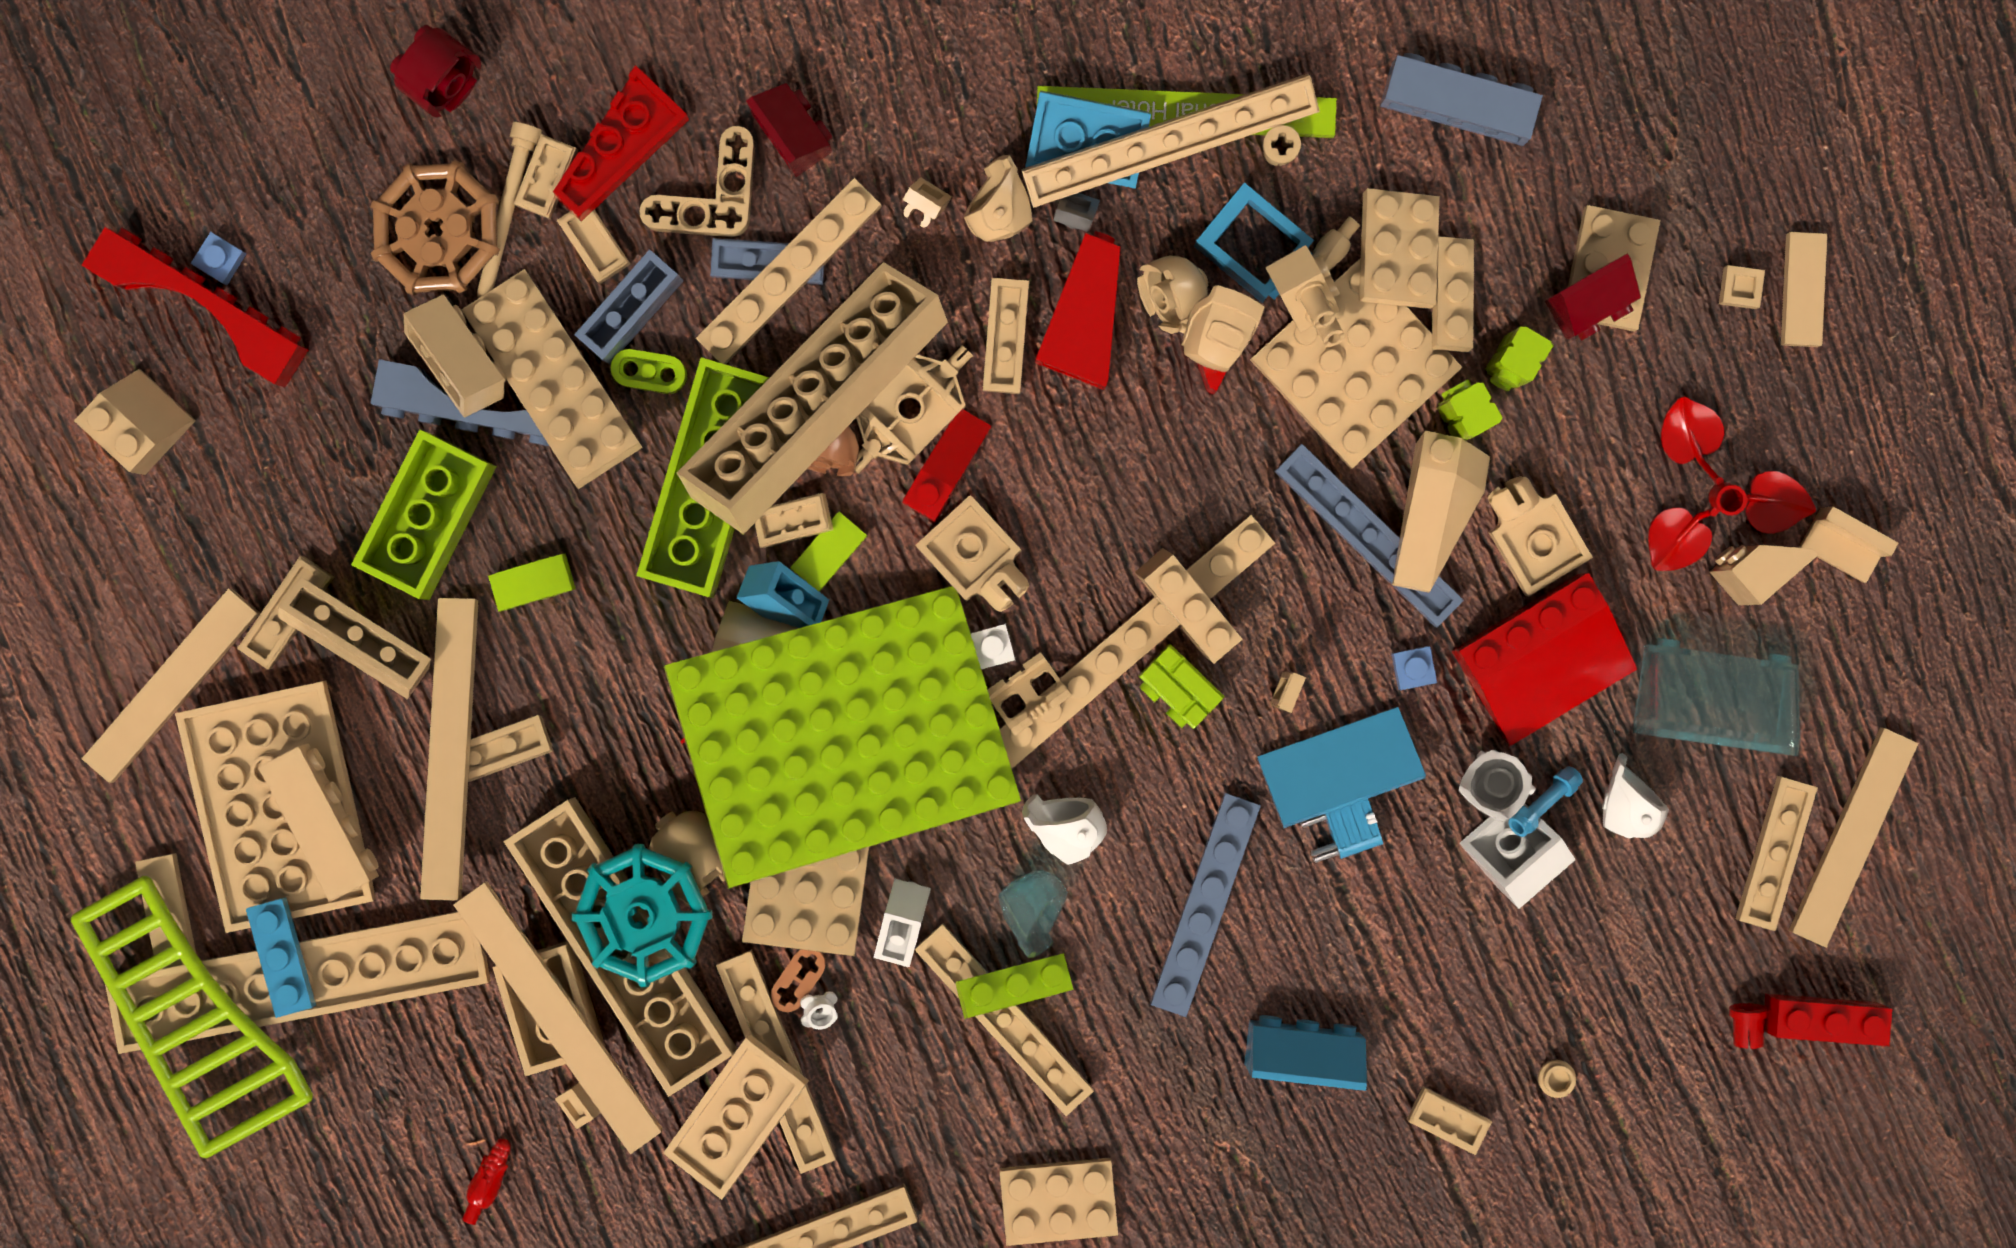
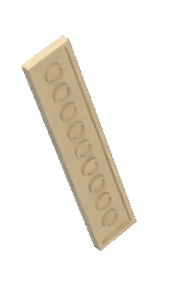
M458 911L300 941L299 944L316 1006L275 1018L257 950L201 960L208 972L231 1000L258 1027L470 987L491 981L485 949ZM183 964L160 969L126 989L136 1008L193 978V976ZM106 987L118 1054L141 1050ZM202 989L144 1022L156 1041L217 1006ZM226 1019L189 1040L240 1030L229 1019Z

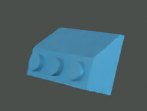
M1260 1015L1259 1021L1249 1020L1244 1065L1252 1078L1366 1091V1039L1360 1032H1356L1355 1026L1334 1024L1333 1029L1319 1028L1318 1022L1310 1020H1297L1296 1025L1281 1024L1282 1018Z

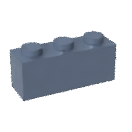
M649 249L574 335L610 365L615 355L629 344L684 280Z

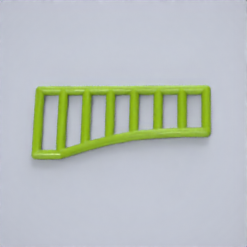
M141 876L72 915L71 923L200 1157L209 1158L312 1101L313 1093L295 1060L267 1036L231 1000L211 976L187 941L149 876ZM142 894L152 914L100 942L90 922ZM161 927L172 946L118 975L108 955ZM181 959L193 978L136 1008L126 988ZM202 989L217 1006L156 1041L144 1022ZM226 1019H229L244 1034V1036L174 1074L162 1055ZM255 1046L274 1061L193 1107L190 1106L180 1088ZM280 1075H285L295 1094L209 1140L199 1122L200 1119Z

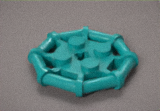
M634 844L632 849L601 863H592L588 867L589 875L576 911L572 912V921L577 923L592 956V965L596 969L601 967L637 982L640 987H649L651 982L683 968L690 969L696 964V953L708 920L712 919L713 915L712 910L708 909L691 872L692 866L687 861L682 863L645 848L644 844ZM633 865V878L616 884L609 875ZM645 865L672 876L666 883H663L658 878L648 877L645 875ZM678 882L691 907L689 911H681L672 891V888ZM601 886L607 892L605 906L601 911H592ZM635 906H640L643 910L648 911V925L644 926L641 921L635 922L632 916L637 913ZM681 921H692L684 945L681 947L674 940ZM593 922L601 923L609 941L606 948ZM665 948L672 955V957L652 966L649 965V955ZM616 949L631 952L632 956L637 957V965L612 956Z

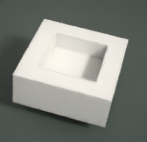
M1006 624L971 633L981 669L1015 660Z

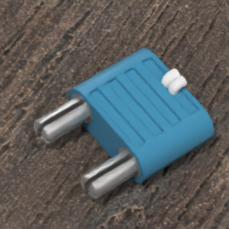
M1368 799L1300 823L1305 828L1326 820L1334 843L1311 851V856H1315L1312 858L1315 863L1337 855L1342 859L1383 844L1377 821Z

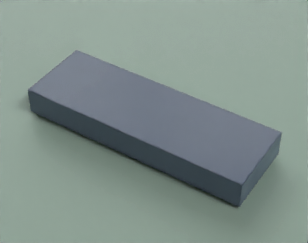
M713 238L710 276L713 278L754 280L789 243ZM824 266L806 284L823 285Z

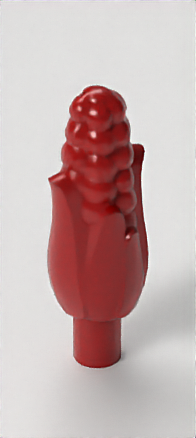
M498 1139L488 1153V1156L484 1155L477 1173L468 1186L466 1198L469 1204L462 1218L468 1224L476 1225L482 1209L489 1208L498 1196L504 1174L508 1168L506 1163L510 1154L511 1144L507 1139Z

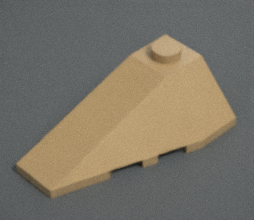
M1424 431L1415 445L1392 582L1393 586L1427 593L1431 591L1485 492L1490 456L1463 438Z

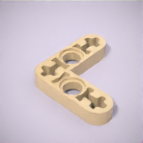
M732 126L721 135L715 199L652 195L646 198L640 206V218L643 223L651 230L657 232L723 237L742 235L748 229L751 211L755 141L750 132L744 127ZM737 135H741L743 142L748 143L747 147L740 149L739 154L741 162L747 161L746 167L736 163L725 165L726 160L734 162V150L727 145L728 142H734ZM731 172H740L745 177V185L739 191L732 192L725 187V178ZM656 204H660L664 211L675 212L674 204H679L677 210L679 224L673 225L674 219L670 216H661L659 223H654V219L648 215V211L655 210ZM692 206L701 207L705 211V219L698 226H690L685 222V212ZM711 207H717L715 211L717 216H729L730 210L734 209L736 214L742 217V221L735 222L734 228L730 229L725 221L715 220L716 228H710L713 219Z

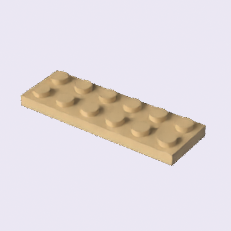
M525 269L461 309L475 332L481 337L494 361H497L503 368L506 375L505 378L578 489L643 448Z

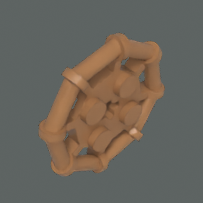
M454 160L451 164L413 165L408 163L403 166L402 173L376 201L372 200L370 208L373 209L374 234L372 258L375 262L379 261L404 285L408 294L415 296L419 292L457 291L460 294L467 290V285L494 255L498 256L499 254L496 212L499 200L496 194L489 193L465 169L462 162ZM447 179L444 189L435 190L425 189L422 180ZM412 185L415 195L400 211L392 208ZM459 185L476 200L474 204L467 206L456 195ZM481 214L482 241L476 240L475 233L472 232V222L475 223V216ZM389 215L397 218L395 231L398 235V241L390 245ZM441 219L443 221L440 226L443 231L442 235L437 236L433 234L430 236V223ZM472 247L478 248V251L460 269L457 263ZM405 251L416 262L413 273L395 255ZM434 266H444L449 271V276L426 277L428 269Z

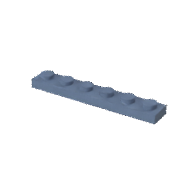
M1301 444L1274 472L1392 585L1400 538ZM1439 576L1429 593L1393 586L1434 627H1438L1464 601Z
M1224 792L1150 1001L1152 1006L1187 1017L1261 805Z

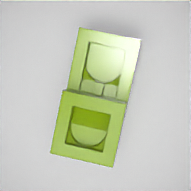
M566 553L488 576L498 612L576 590Z

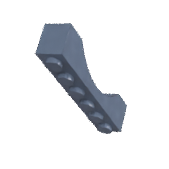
M379 359L371 404L381 407L382 415L404 419L405 412L419 415V422L441 426L442 419L456 422L455 429L477 433L478 426L492 428V436L514 440L515 433L529 435V443L549 446L527 410L500 412L481 409L464 418L448 394L434 382L425 370L416 366Z

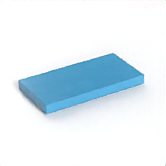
M1399 707L1257 757L1283 828L1411 784L1426 777Z

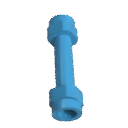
M1570 766L1561 769L1553 776V785L1528 808L1522 806L1509 819L1508 824L1511 830L1520 837H1525L1527 834L1532 833L1538 827L1539 818L1563 795L1570 797L1578 790V787L1583 783L1581 774Z

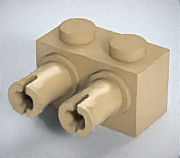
M1305 245L1265 267L1300 333L1314 325L1327 347H1332L1342 342L1345 334L1335 316V313L1339 312L1340 309L1334 299L1340 292L1330 276L1331 274L1321 255L1313 258L1308 247Z

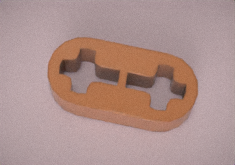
M800 949L796 952L771 991L772 1003L778 1010L792 1012L801 1006V999L809 995L825 970L826 956L823 952ZM813 954L817 957L815 964L819 969L816 971L811 968L803 978L798 974L803 966L800 957L808 958ZM793 980L800 983L794 992V995L798 998L796 1002L790 999L787 1003H784L780 1000L782 997V992L779 991L780 987L787 989Z

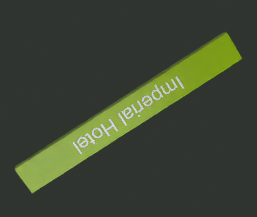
M1038 86L1037 103L1040 90L1151 112L1149 126L1245 94ZM1316 97L1320 112L1282 124L1293 128L1300 137L1334 138L1337 98ZM1270 129L1252 135H1266Z

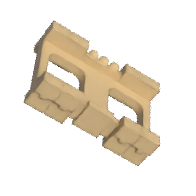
M1041 652L1024 663L1023 667L1025 670L1022 672L1020 670L1010 677L1007 683L1002 679L988 689L992 704L1015 736L1033 724L1032 718L1038 719V714L1043 715L1044 711H1049V706H1052L1054 709L1072 696ZM1048 672L1056 681L1057 686L1045 696H1038L1031 685L1032 681L1043 673ZM1013 694H1019L1025 702L1026 708L1015 717L1008 718L1002 710L1001 704Z

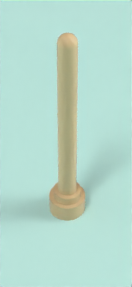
M513 122L509 137L513 138L511 145L514 146V151L497 213V247L500 248L498 256L494 255L483 267L477 290L478 298L494 289L515 208L514 201L522 182L529 151H534V147L537 145L543 131L524 123Z

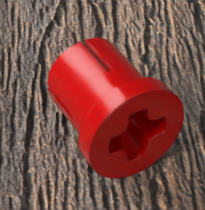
M1738 1003L1729 1006V1016L1733 1018L1734 1046L1748 1049L1749 1030L1750 1049L1764 1047V1019L1768 1018V1007L1754 1003Z

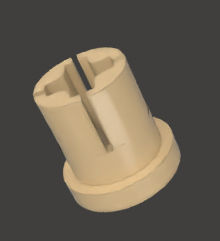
M1279 125L1270 129L1263 140L1264 157L1269 164L1274 166L1290 163L1297 157L1301 149L1299 134L1293 128L1285 125ZM1278 138L1279 141H1282V146L1288 148L1284 155H1279L1278 149L1272 148Z

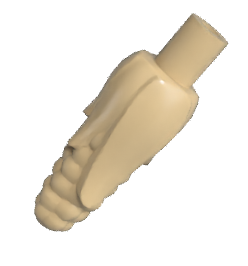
M1348 217L1338 230L1332 229L1320 239L1312 252L1313 258L1321 255L1330 271L1349 252L1351 247L1349 239L1360 225L1353 218Z

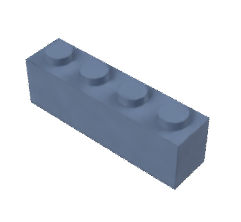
M1404 53L1403 56L1397 55L1392 62L1380 107L1524 146L1531 139L1543 95L1533 93L1534 89L1531 86L1520 83H1513L1511 86L1497 83L1498 79L1492 75L1477 73L1475 76L1461 73L1462 69L1456 65L1441 63L1439 66L1425 63L1426 59L1412 53Z

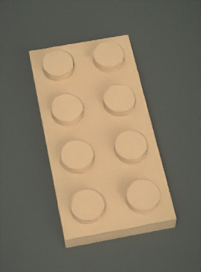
M748 1035L663 1154L722 1200L809 1080L752 1035Z

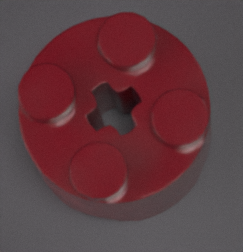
M424 25L416 32L414 42L406 52L399 54L392 61L390 72L395 75L394 82L399 91L431 116L438 118L442 117L439 111L446 109L452 112L471 93L477 81L472 77L475 67L479 70L481 69V60L475 53L444 29Z

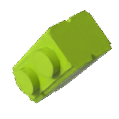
M1520 326L1508 333L1497 348L1498 353L1492 356L1485 368L1487 374L1492 376L1490 382L1505 391H1510L1511 388H1518L1533 381L1542 366L1540 363L1545 361L1553 347L1552 341L1526 326Z
M1468 379L1443 392L1441 395L1444 401L1439 403L1436 408L1444 423L1449 422L1447 428L1450 434L1464 440L1471 439L1499 424L1503 418L1495 403L1489 402L1492 397L1484 383L1478 382L1471 385Z
M1168 644L1138 675L1143 681L1139 688L1154 702L1161 698L1170 707L1166 714L1180 728L1188 724L1194 729L1225 697L1171 644Z

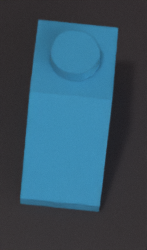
M779 561L749 566L737 595V599L760 616L796 628L820 623L829 602L827 597Z

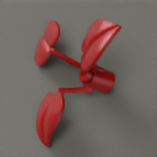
M1684 396L1678 398L1671 405L1664 417L1661 427L1663 450L1672 461L1678 464H1686L1696 458L1698 464L1710 476L1715 485L1709 492L1710 509L1699 512L1692 517L1686 509L1672 507L1661 511L1654 517L1648 529V546L1651 566L1657 571L1681 569L1703 557L1711 545L1712 532L1706 525L1699 523V521L1709 516L1714 517L1719 512L1732 516L1739 514L1745 508V516L1749 524L1754 529L1767 534L1785 531L1816 512V507L1807 491L1796 480L1778 471H1764L1755 475L1750 482V494H1746L1739 486L1724 482L1723 478L1718 476L1702 456L1712 454L1720 447L1724 437L1723 423L1712 409Z

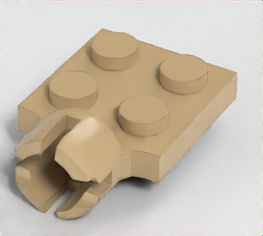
M1520 476L1505 482L1506 487L1500 489L1498 486L1488 496V501L1498 516L1497 526L1488 533L1525 596H1531L1593 558L1555 493L1542 498L1537 494L1530 480L1527 477Z
M971 495L915 545L966 601L978 594L983 596L995 610L1002 612L1014 604L1001 589L1005 583L1019 598L1029 587L1027 578L1014 564V559L1022 550Z

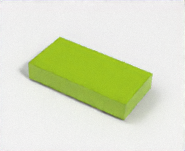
M840 511L831 520L833 530L819 534L790 567L819 592L868 537Z

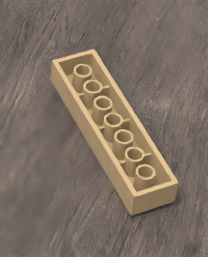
M883 262L677 472L690 497L744 535L948 323L938 295Z
M576 797L565 801L503 841L668 1097L733 1056L737 1046L686 968L651 982L649 987H640L633 980L601 967L596 969L592 965V956L577 923L572 921V912H575L589 875L588 867L592 863L598 864L614 856ZM623 870L609 875L616 884L628 880ZM601 886L592 911H601L605 906L607 892ZM635 906L637 913L632 916L635 922L641 921L644 926L648 925V911L643 910L640 906ZM593 922L606 948L609 941L600 922ZM665 948L649 955V965L652 966L672 957V955ZM616 949L612 956L637 965V957L632 956L631 952Z

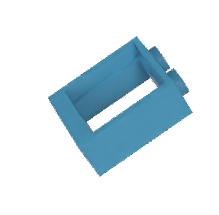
M1244 182L1196 240L1194 247L1263 303L1268 296L1275 300L1279 295L1272 279L1270 278L1264 285L1215 244L1249 204L1298 245L1294 251L1305 245L1309 247L1314 240Z

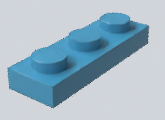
M287 897L246 908L275 1018L315 1007L314 995Z

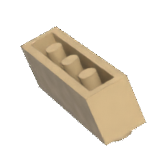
M301 576L278 607L279 619L406 699H409L429 670L431 662L429 657Z
M307 743L259 766L258 769L328 901L331 902L379 877L376 871L379 866L372 851L368 848L365 849L358 837L361 835V831L353 816L346 815L341 805L343 801L341 791L333 781L329 782L323 771L325 768L323 757L316 748L312 749L310 744Z

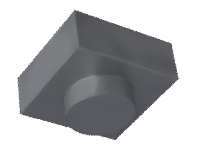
M1081 193L1061 198L1053 221L1062 223L1071 229H1080L1089 233L1100 200Z

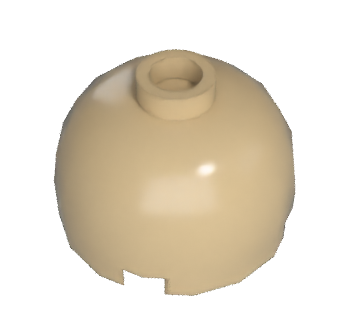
M1169 255L1141 266L1140 270L1144 271V274L1137 278L1140 298L1150 317L1156 311L1158 317L1163 321L1158 326L1163 331L1173 334L1179 332V327L1182 323L1187 325L1189 314L1194 305L1208 296V279L1204 271L1197 268L1191 261L1180 256Z

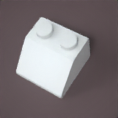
M1489 817L1463 839L1460 845L1496 887L1520 909L1573 863L1575 858L1563 839L1541 818H1539L1538 827L1532 833L1527 834L1525 837H1520L1509 827V819L1502 822Z

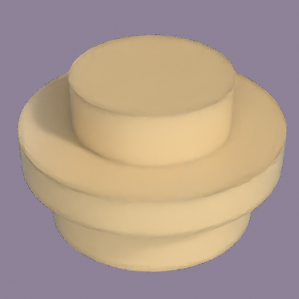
M1551 1060L1540 1068L1538 1083L1542 1091L1548 1096L1561 1098L1573 1091L1576 1085V1074L1574 1069L1565 1061Z

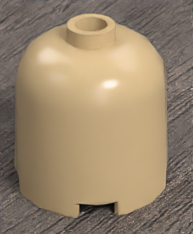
M693 810L676 816L672 811L655 824L659 831L652 837L649 850L682 863L687 861L692 866L691 872L703 897L710 893L706 886L718 876L723 882L725 881L707 815ZM658 870L664 877L666 882L672 876L668 873ZM678 882L672 890L680 901H683L688 907L690 905Z

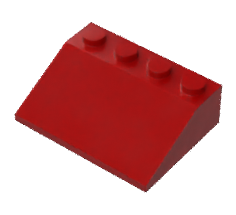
M1580 573L1451 650L1508 746H1512L1637 670L1613 614L1589 573Z

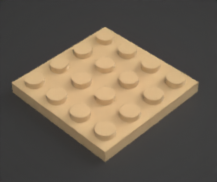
M1361 258L1334 282L1340 292L1334 299L1340 309L1339 312L1335 313V316L1345 334L1342 342L1335 346L1327 347L1314 325L1300 333L1293 320L1250 359L1350 469H1353L1462 368L1447 350L1432 349V333L1407 306L1359 301Z

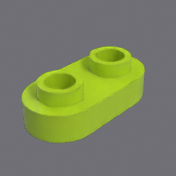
M626 349L617 353L611 362L613 378L627 388L673 394L680 391L687 381V370L684 364L679 359L670 355ZM630 363H636L638 366V372L634 376H628L625 371L626 366ZM666 369H673L675 372V377L671 382H664L662 379V374Z

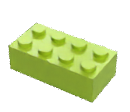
M420 429L351 565L418 599L430 600L497 466L432 433Z

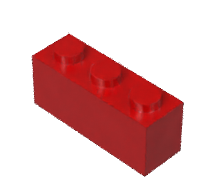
M1765 994L1764 1006L1768 1007V1018L1764 1019V1032L1776 1038L1890 1047L1892 1008L1878 1002Z

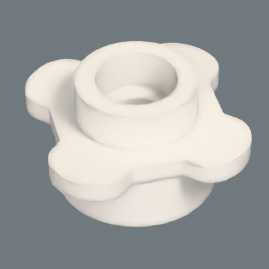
M826 992L824 995L804 996L800 1001L801 1007L804 1008V1015L801 1017L802 1025L818 1030L830 1027L838 1018L834 1008V1004L837 1002L836 994Z

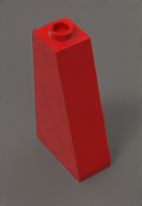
M1095 231L1093 236L1087 233L1084 235L1035 359V364L1105 390L1109 380L1120 246L1114 244L1115 239L1113 237Z

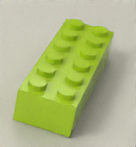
M700 358L636 576L709 598H715L735 528L693 500L677 472L769 377Z

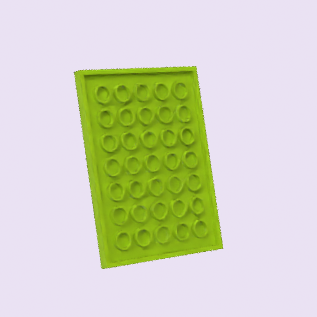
M953 586L664 666L728 889L1021 801L960 597Z

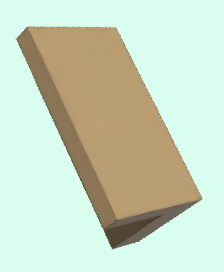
M1832 506L1820 508L1799 547L1815 549L1819 554L1817 556L1819 559L1855 579L1867 583L1879 559L1892 556L1899 543Z

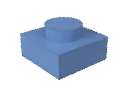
M210 232L191 264L221 283L228 285L246 253Z
M1430 646L1391 653L1398 690L1437 683Z

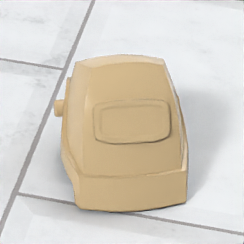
M1010 155L1000 156L984 168L988 178L973 198L964 215L970 231L985 242L1010 238L1032 223L1030 199Z
M1219 285L1213 286L1209 296L1194 305L1189 314L1187 325L1182 323L1179 327V332L1184 334L1181 344L1184 346V355L1204 367L1221 372L1228 371L1255 334L1265 307L1240 292Z

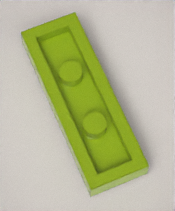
M1064 953L955 982L964 1019L1074 990Z

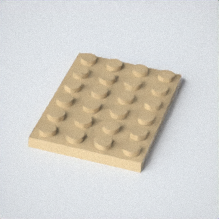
M327 681L175 713L226 933L251 928L246 908L287 897L292 919L376 900L373 882L370 881L331 902L328 901L258 769L259 766L278 756L309 743L311 748H316L325 762L323 771L329 782L333 781L341 791L343 796L341 805L346 815L353 816L360 828ZM361 834V835H359L358 837H359V839H360L362 845L364 846L363 838H362V834Z

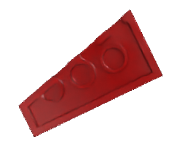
M636 65L628 75L629 80L622 91H618L611 101V107L601 123L598 122L590 133V140L582 152L577 153L553 190L555 197L581 222L689 121L688 115Z

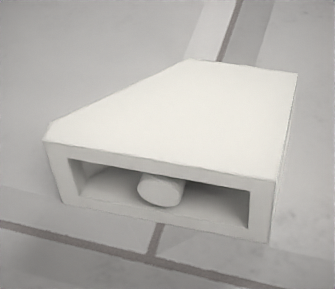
M894 879L874 958L910 967L931 888L914 882Z

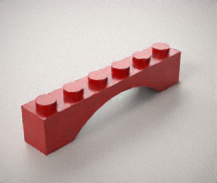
M104 227L81 266L112 285L125 290L141 288L167 289L193 298L209 310L224 326L236 346L242 365L273 384L286 388L308 352L307 348L298 344L302 337L284 326H281L278 331L266 324L269 317L251 306L246 311L235 305L238 298L218 286L215 291L203 285L206 278L185 266L181 272L171 265L174 259L161 250L153 247L149 252L139 246L142 239L125 228L121 227L119 232Z

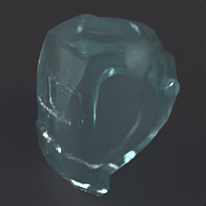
M1035 870L1018 876L998 894L1003 917L1018 940L1019 947L1028 958L1038 956L1053 944L1049 932L1057 920L1067 896V890L1060 879L1045 870Z

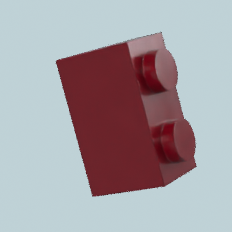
M785 83L746 100L754 119L795 177L832 153L831 146L828 143L833 138L821 119L814 123L809 116L807 110L811 108V105L799 88L793 92L788 84Z
M1628 253L1545 300L1547 307L1567 340L1578 335L1582 341L1601 330L1598 324L1600 321L1611 316L1613 322L1634 311L1631 303L1640 299L1641 295Z

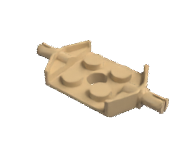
M963 345L960 346L948 361L944 360L941 362L916 355L856 417L864 441L862 444L863 448L858 452L857 463L862 458L863 460L855 467V471L858 474L873 458L876 459L877 457L909 466L911 461L966 407L956 375L973 355L967 351L957 361L967 351ZM907 398L916 399L921 406L918 416L912 419L904 418L899 413L900 403Z

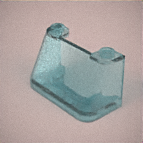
M1658 638L1657 645L1645 644L1632 733L1799 756L1801 742L1799 665L1791 664L1792 656L1769 654L1768 660L1683 649L1680 648L1681 641Z

